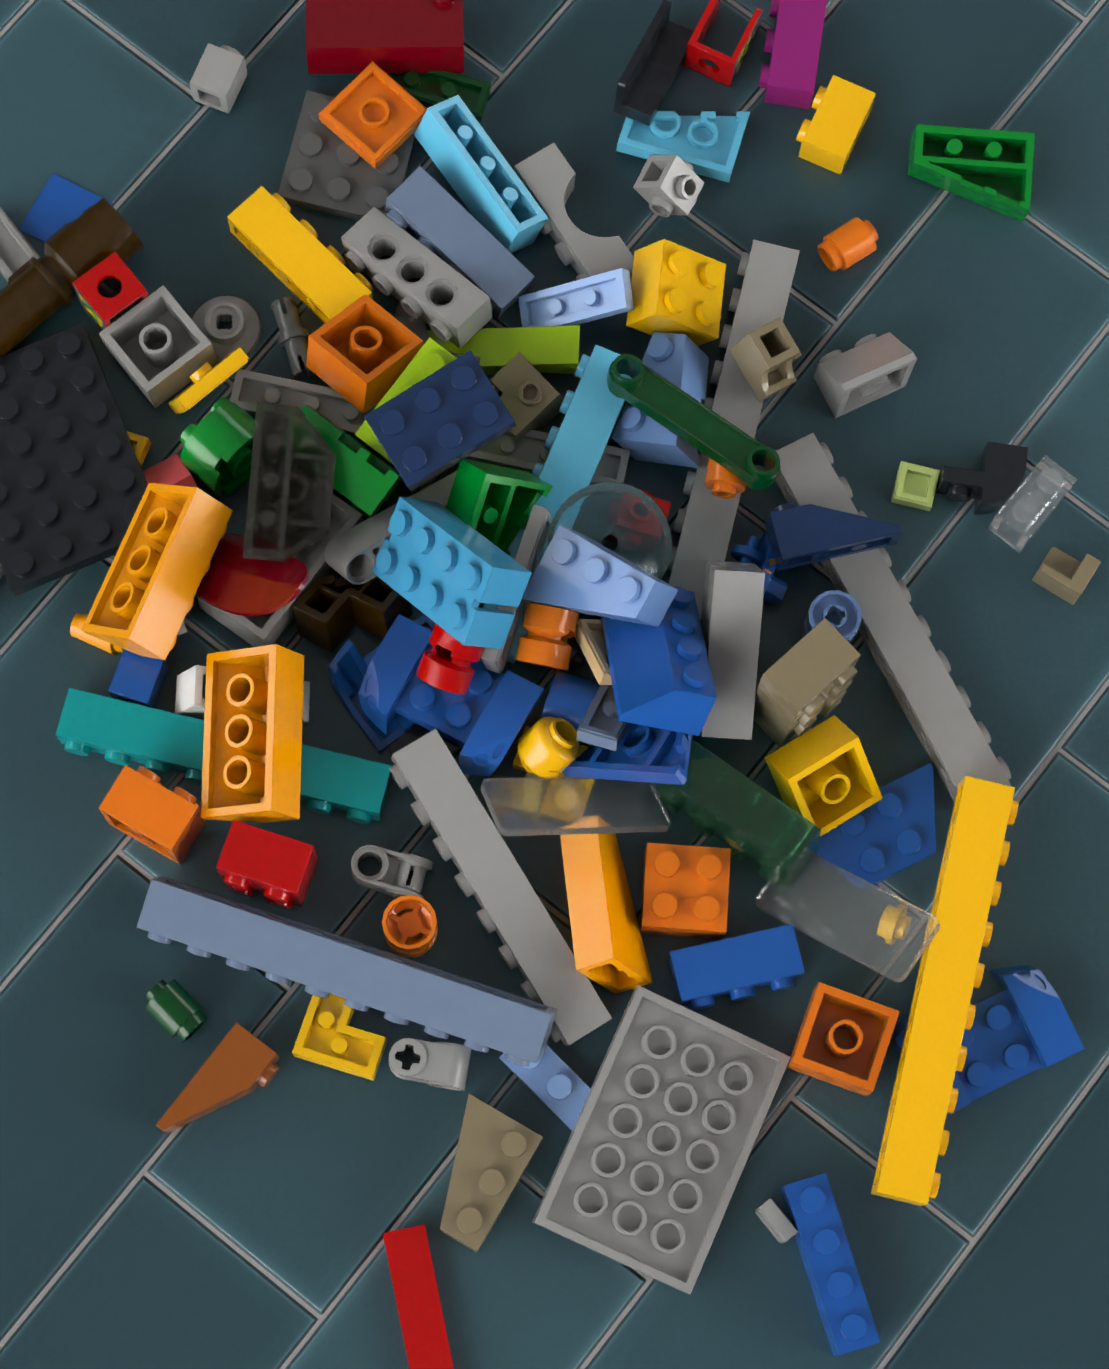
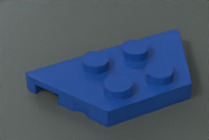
M631 723L617 751L589 744L590 747L566 767L562 773L565 777L684 785L687 780L692 735Z
M931 763L880 787L879 790L883 799L815 841L801 828L791 831L789 834L790 839L797 845L801 844L816 855L819 861L828 868L838 871L847 882L860 891L933 856L936 853L934 773Z

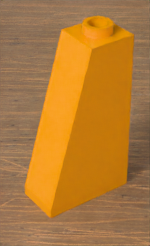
M597 819L580 820L573 827L559 831L576 970L614 994L634 989L638 985L651 984V972L616 833Z

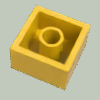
M666 239L634 251L631 277L634 310L628 311L626 326L652 335L653 332L686 334L697 346L718 339L726 264Z
M835 715L764 757L790 818L813 841L883 799L859 737Z

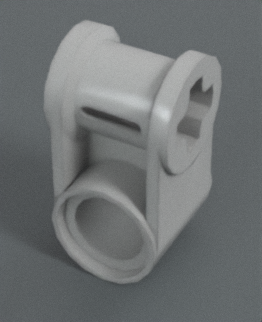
M365 845L356 850L352 856L351 874L354 881L364 888L382 892L394 898L414 895L424 899L421 895L427 871L432 870L434 863L417 855L396 852L376 845ZM373 857L381 863L382 868L374 876H365L358 869L359 862L364 858ZM410 871H414L411 883L409 886H407L406 884L409 877Z
M403 1038L391 1047L388 1063L391 1072L400 1079L427 1083L430 1086L443 1089L465 1091L472 1049L455 1043ZM409 1048L413 1050V1057L420 1059V1062L412 1063L410 1070L402 1069V1061L396 1060L395 1057L396 1055H403L405 1049Z

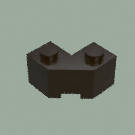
M333 575L317 578L293 605L299 636L331 653L355 625L384 639L398 614L406 618L413 614L411 603L378 576L360 585L352 584L345 578L334 580Z

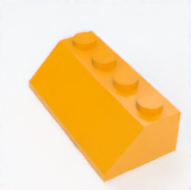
M149 483L81 631L137 655L166 660L176 643L177 634L183 620L193 606L194 596L202 578L210 568V561L216 547L226 533L227 523L233 510L198 487Z
M278 644L207 654L200 818L256 823L300 819L305 655Z

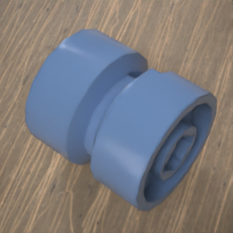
M839 590L826 591L818 595L811 603L802 626L803 637L826 618L851 644L862 620L861 609L857 601L848 593Z

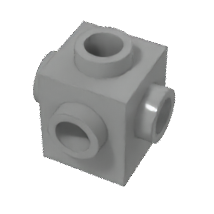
M650 155L633 188L649 203V208L654 213L662 217H669L670 215L689 214L697 201L704 181L693 171V166L678 155Z

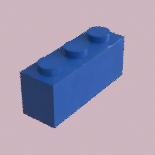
M793 924L670 951L667 957L678 1004L682 1006L689 1004L690 1010H699L715 1005L714 998L730 995L731 1001L750 998L756 995L755 989L771 985L772 992L786 990L797 986L796 979H800L805 973Z

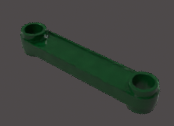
M632 354L619 355L611 363L607 373V386L614 396L626 400L739 477L748 487L754 490H763L775 482L780 471V458L774 449L762 445L644 365L637 356ZM620 374L629 375L632 379L624 378ZM754 465H760L764 467L767 471H761L757 469Z

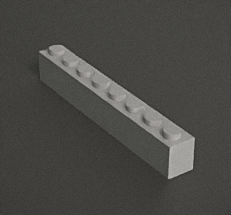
M434 729L392 754L391 760L394 765L389 770L401 790L407 786L416 799L411 804L413 811L423 826L430 822L438 836L432 841L443 860L446 862L452 859L460 873L454 877L467 898L471 895L475 896L482 908L476 912L478 918L489 934L493 931H496L504 944L498 950L511 970L518 967L525 979V982L520 984L527 999L558 1009L550 1032L553 1041L556 1043L562 1040L564 1045L568 1046L611 1020V1015L589 979L576 970L572 951L438 731Z

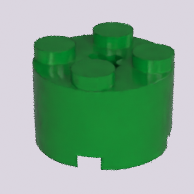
M223 397L214 403L209 414L199 424L193 422L182 432L180 441L184 446L180 460L188 470L214 493L221 496V490H224L227 494H230L242 487L260 468L261 465L256 460L262 451L266 455L269 454L273 444V436L240 406Z

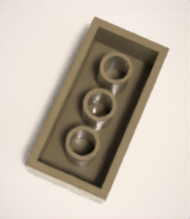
M824 618L763 673L755 693L753 720L780 748L789 741L801 736L812 729L811 726L816 722L818 714L826 718L841 704L842 701L840 699L847 693L846 689L853 682L851 679L858 672L854 667L861 654Z

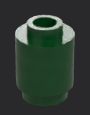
M162 979L145 996L149 1001L144 1008L147 1013L172 1038L177 1036L183 1043L191 1038L208 1019L202 1013L203 1007L175 979L168 984Z

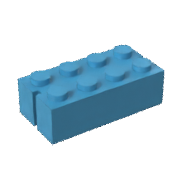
M399 497L387 529L391 533L390 539L384 538L380 551L376 556L372 572L462 645L502 649L515 614L511 611L480 608L479 604L488 603L519 607L532 572L440 503Z

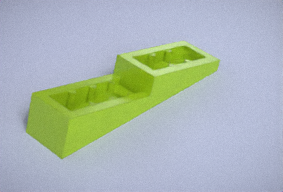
M580 325L480 329L461 349L449 340L443 342L432 330H427L432 339L443 348L462 355L471 350L474 356H479V365L486 375L495 376L498 370H501L518 352L538 372L575 374L579 363Z

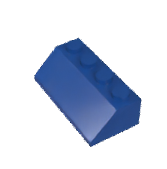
M673 586L678 589V592L659 627L600 616L618 721L699 736L717 697L694 592L679 586Z

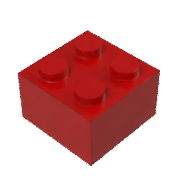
M233 820L216 869L223 882L228 885L227 890L245 897H251L252 892H256L267 897V903L278 908L291 910L292 904L303 908L319 860L313 845Z

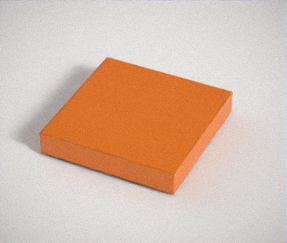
M372 61L318 116L324 125L373 168L377 169L417 130L427 108Z

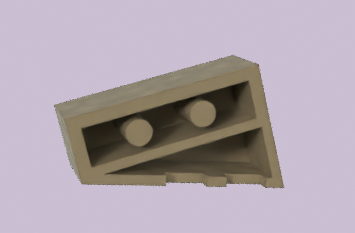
M471 1094L468 1095L440 1231L478 1253L539 1148L543 1137Z

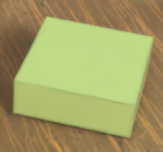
M901 461L891 502L930 512L940 470Z

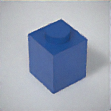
M124 649L108 690L111 697L154 708L169 670L166 660L140 656Z

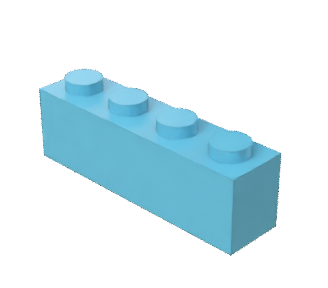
M456 95L427 108L414 136L472 216L510 253L532 244L548 217L460 96Z

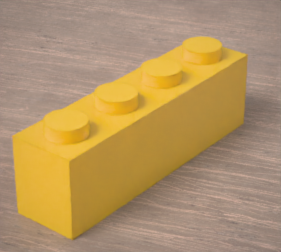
M261 186L227 216L230 232L324 324L365 294L373 300L371 292L373 287L370 282L359 272L353 274L344 265L346 263L344 258L333 246L329 245L326 248L317 239V232L306 220L301 219L298 221L290 213L291 208L278 193L275 192L271 195Z

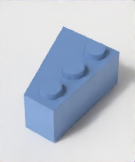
M653 332L642 359L643 364L700 403L705 402L709 357L686 334ZM627 401L625 402L611 438L623 449L630 450L632 458L638 461L700 468L701 457L697 454L695 447Z
M559 525L525 589L522 600L586 615L590 614L659 627L678 589L589 537Z

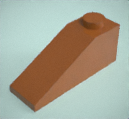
M236 1022L156 1126L168 1134L254 1092L258 1085L265 1088L280 1069L275 1065L279 1060V1056Z

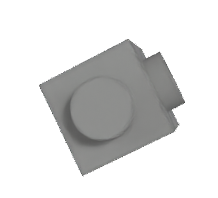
M208 43L189 83L193 100L229 114L247 77L245 57L230 46L222 45L218 47Z

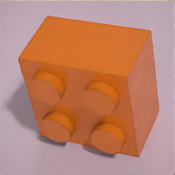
M365 294L309 335L306 367L364 414L381 401L422 348L423 340Z
M125 765L98 809L109 825L181 865L206 824L205 819L200 818L201 806L195 803L197 798L175 786L173 791H170L159 782L161 778L143 766H139L135 771Z
M647 843L644 851L640 933L723 939L727 932L731 848Z
M819 982L812 991L787 1068L867 1097L874 1091L900 1011Z

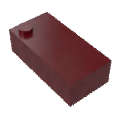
M306 0V55L308 73L360 74L372 61L387 74H404L410 71L416 73H427L426 71L464 73L463 0Z

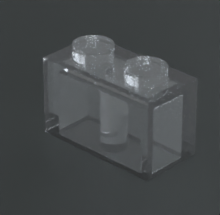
M1045 455L998 511L988 529L1020 553L1068 495L1078 479Z

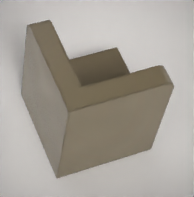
M1052 547L1031 581L1074 605L1101 561L1087 553L1083 560L1079 562L1058 548Z

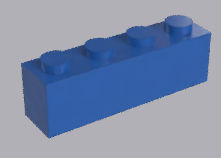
M826 1173L781 1187L780 1192L789 1220L798 1231L794 1236L832 1355L839 1356L880 1343Z

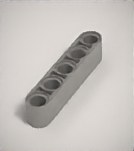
M457 471L407 498L438 502L446 508ZM397 503L330 540L324 552L326 563L352 584L360 585L375 578L376 575L372 570L375 565L376 556L380 551L384 538L390 539L391 533L387 529Z

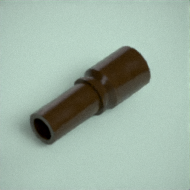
M104 198L82 212L83 214L76 220L66 223L44 242V254L40 258L36 259L33 256L8 278V285L0 291V358L13 349L61 306L66 304L69 307L74 303L71 298L76 294L72 282L114 252L126 263L144 247L128 223Z

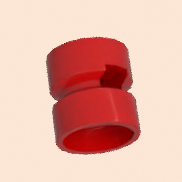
M435 623L429 638V643L433 648L424 651L416 670V675L424 682L438 689L454 694H465L475 673L471 664L480 661L485 647L462 645Z

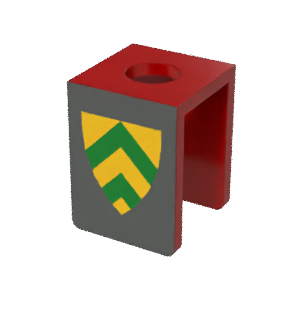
M710 0L687 44L684 67L731 87L758 35L763 10L757 7L732 57H729L703 45L717 18L721 0ZM702 58L714 62L719 68L709 66Z
M116 252L72 282L83 310L100 331L111 324L110 319L135 301L138 304L149 296L146 288ZM108 277L116 278L122 284L119 294L112 298L103 297L98 292L100 282Z

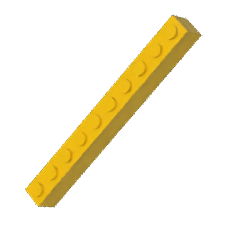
M965 776L958 784L871 1190L873 1195L917 1206L927 1205L929 1198L935 1199L941 1179V1174L935 1172L938 1155H945L950 1135L948 1130H944L947 1113L953 1114L958 1099V1089L953 1088L955 1072H962L967 1056V1047L961 1045L964 1029H971L976 1012V1005L970 1004L973 988L979 989L984 974L985 965L979 963L981 948L988 947L993 931V923L988 922L987 919L990 905L996 907L1001 893L1002 882L996 881L999 865L1005 866L1010 850V841L1004 840L1007 825L1013 826L1018 811L1019 802L1013 800L1015 787L970 776Z

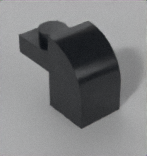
M988 441L981 454L979 471L944 466L938 478L936 493L944 494L948 499L957 502L976 499L974 511L976 515L994 513L1011 501L1021 485L1026 470L1028 447Z

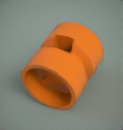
M526 603L522 626L527 630V635L519 637L515 660L568 671L572 647L567 643V639L575 636L579 613L546 605Z
M399 896L390 902L384 910L382 918L385 941L392 951L399 956L408 958L419 957L430 951L436 942L438 927L435 911L429 902L419 896Z

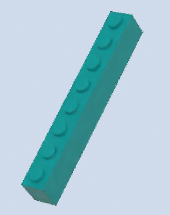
M73 688L68 689L55 734L60 743L65 745L64 750L81 756H88L89 751L105 754L104 759L106 761L122 766H128L129 761L145 764V768L159 775L167 776L170 770L185 774L184 779L202 785L204 720ZM302 744L300 802L306 803L305 808L319 814L328 815L330 810L347 813L346 819L361 824H370L371 819L381 821L392 780V774L389 770L392 766Z

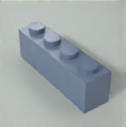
M421 166L387 197L384 208L387 212L386 216L487 294L491 301L492 315L497 319L518 300V296H522L531 287L535 276Z

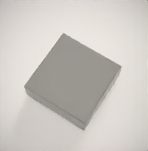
M771 1198L755 1209V1214L779 1243L787 1242L798 1233Z

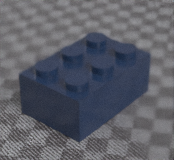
M471 350L364 416L411 491L455 465L461 458L468 457L516 427L514 419Z

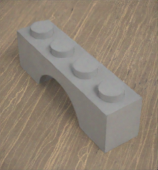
M552 143L516 164L514 172L548 217L541 232L544 235L547 233L551 235L556 242L554 247L560 260L566 266L571 264L578 274L576 280L623 268L629 270L631 281L634 256L620 236L597 237L589 235L577 228L568 217L565 203L575 187V172L556 144Z

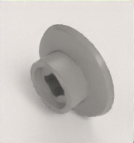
M226 295L212 298L203 303L192 318L194 323L212 343L219 361L239 347H241L246 355H249L255 349L261 337L262 324L258 312L250 303L239 297ZM221 321H232V328L229 330H219L218 323Z

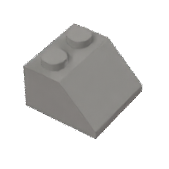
M890 332L879 337L876 334H870L856 342L855 347L842 353L841 350H835L823 356L817 365L814 380L834 418H837L905 387L917 357L911 349Z

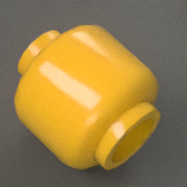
M551 716L540 718L518 740L517 749L523 768L529 773H534L539 777L547 779L559 775L579 755V741H577V731L574 726L562 718Z

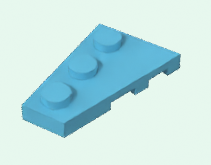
M657 111L650 126L626 117L616 151L646 160L650 155H678L693 166V171L696 174L729 183L749 120L750 111H737L736 116H716L715 111H701L700 116H679L675 111Z

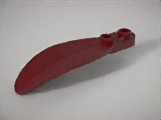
M225 533L216 547L210 561V568L202 578L195 596L211 606L231 614L241 616L266 615L280 610L297 597L309 580V571L301 561L274 546L252 538Z

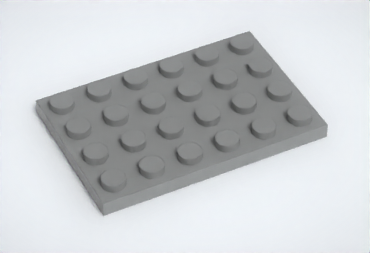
M639 985L636 986L532 1223L691 1295L791 1057Z

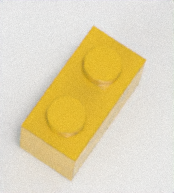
M833 75L828 87L820 86L811 107L816 109L812 121L805 118L796 138L797 141L802 142L798 157L841 175L871 112L876 93Z

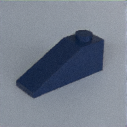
M795 502L775 507L773 509L774 512L769 514L765 524L778 571L895 545L902 533L899 524L812 504L798 506Z

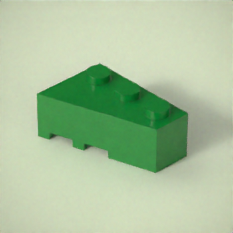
M916 124L910 136L908 175L1022 222L1030 211L1035 133Z
M304 404L276 443L285 450L281 455L282 458L299 470L306 466L317 475L314 481L333 494L337 490L349 499L347 504L363 514L365 518L368 515L374 516L383 511L404 483L396 468L313 407Z
M461 458L446 509L506 554L510 555L511 552L507 549L520 528L525 530L533 505H536L542 495L547 497L553 486L527 471Z

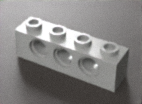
M373 207L341 237L345 254L343 258L346 264L354 272H363L370 277L374 286L383 295L389 296L391 294L399 300L403 309L414 319L420 317L428 323L432 332L443 342L449 340L461 349L493 318L491 301L487 294L377 208ZM382 256H392L388 259H379ZM412 278H420L419 281L408 282ZM440 301H450L448 304L445 305L436 304Z

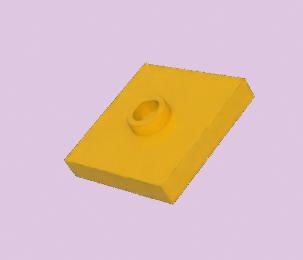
M239 347L226 355L213 367L206 362L189 376L193 383L167 404L176 415L190 410L245 365L249 357Z

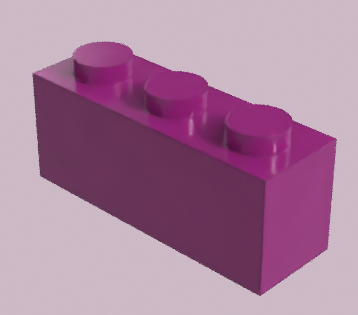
M771 0L769 17L776 18L775 29L767 28L764 52L771 53L770 63H762L759 87L766 88L764 103L810 109L815 89L827 0Z

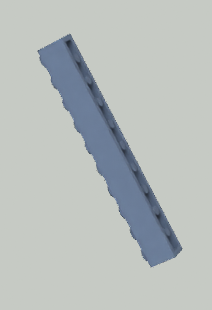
M165 876L151 879L137 924V928L148 931L147 937L156 942L172 944V941L175 940L188 945L186 950L194 955L210 958L213 953L227 958L226 965L243 971H250V968L254 967L266 971L265 978L271 981L289 984L290 980L304 984L306 985L304 991L322 998H329V995L333 994L345 998L344 1004L346 1006L365 1012L369 1011V1007L385 1012V1019L397 1024L408 1025L410 1020L424 1025V1032L429 1035L448 1039L449 1034L465 1039L464 1045L470 1049L488 1053L489 1048L506 1053L505 1060L521 1066H529L530 1062L537 1063L543 1058L558 1010Z

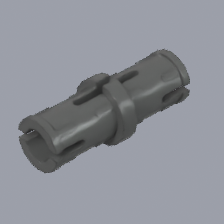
M283 297L287 309L286 314L279 299L271 304V310L274 313L280 331L278 341L280 347L286 350L293 379L303 380L305 376L301 363H304L309 377L315 375L306 367L309 332L307 328L302 326L295 298Z

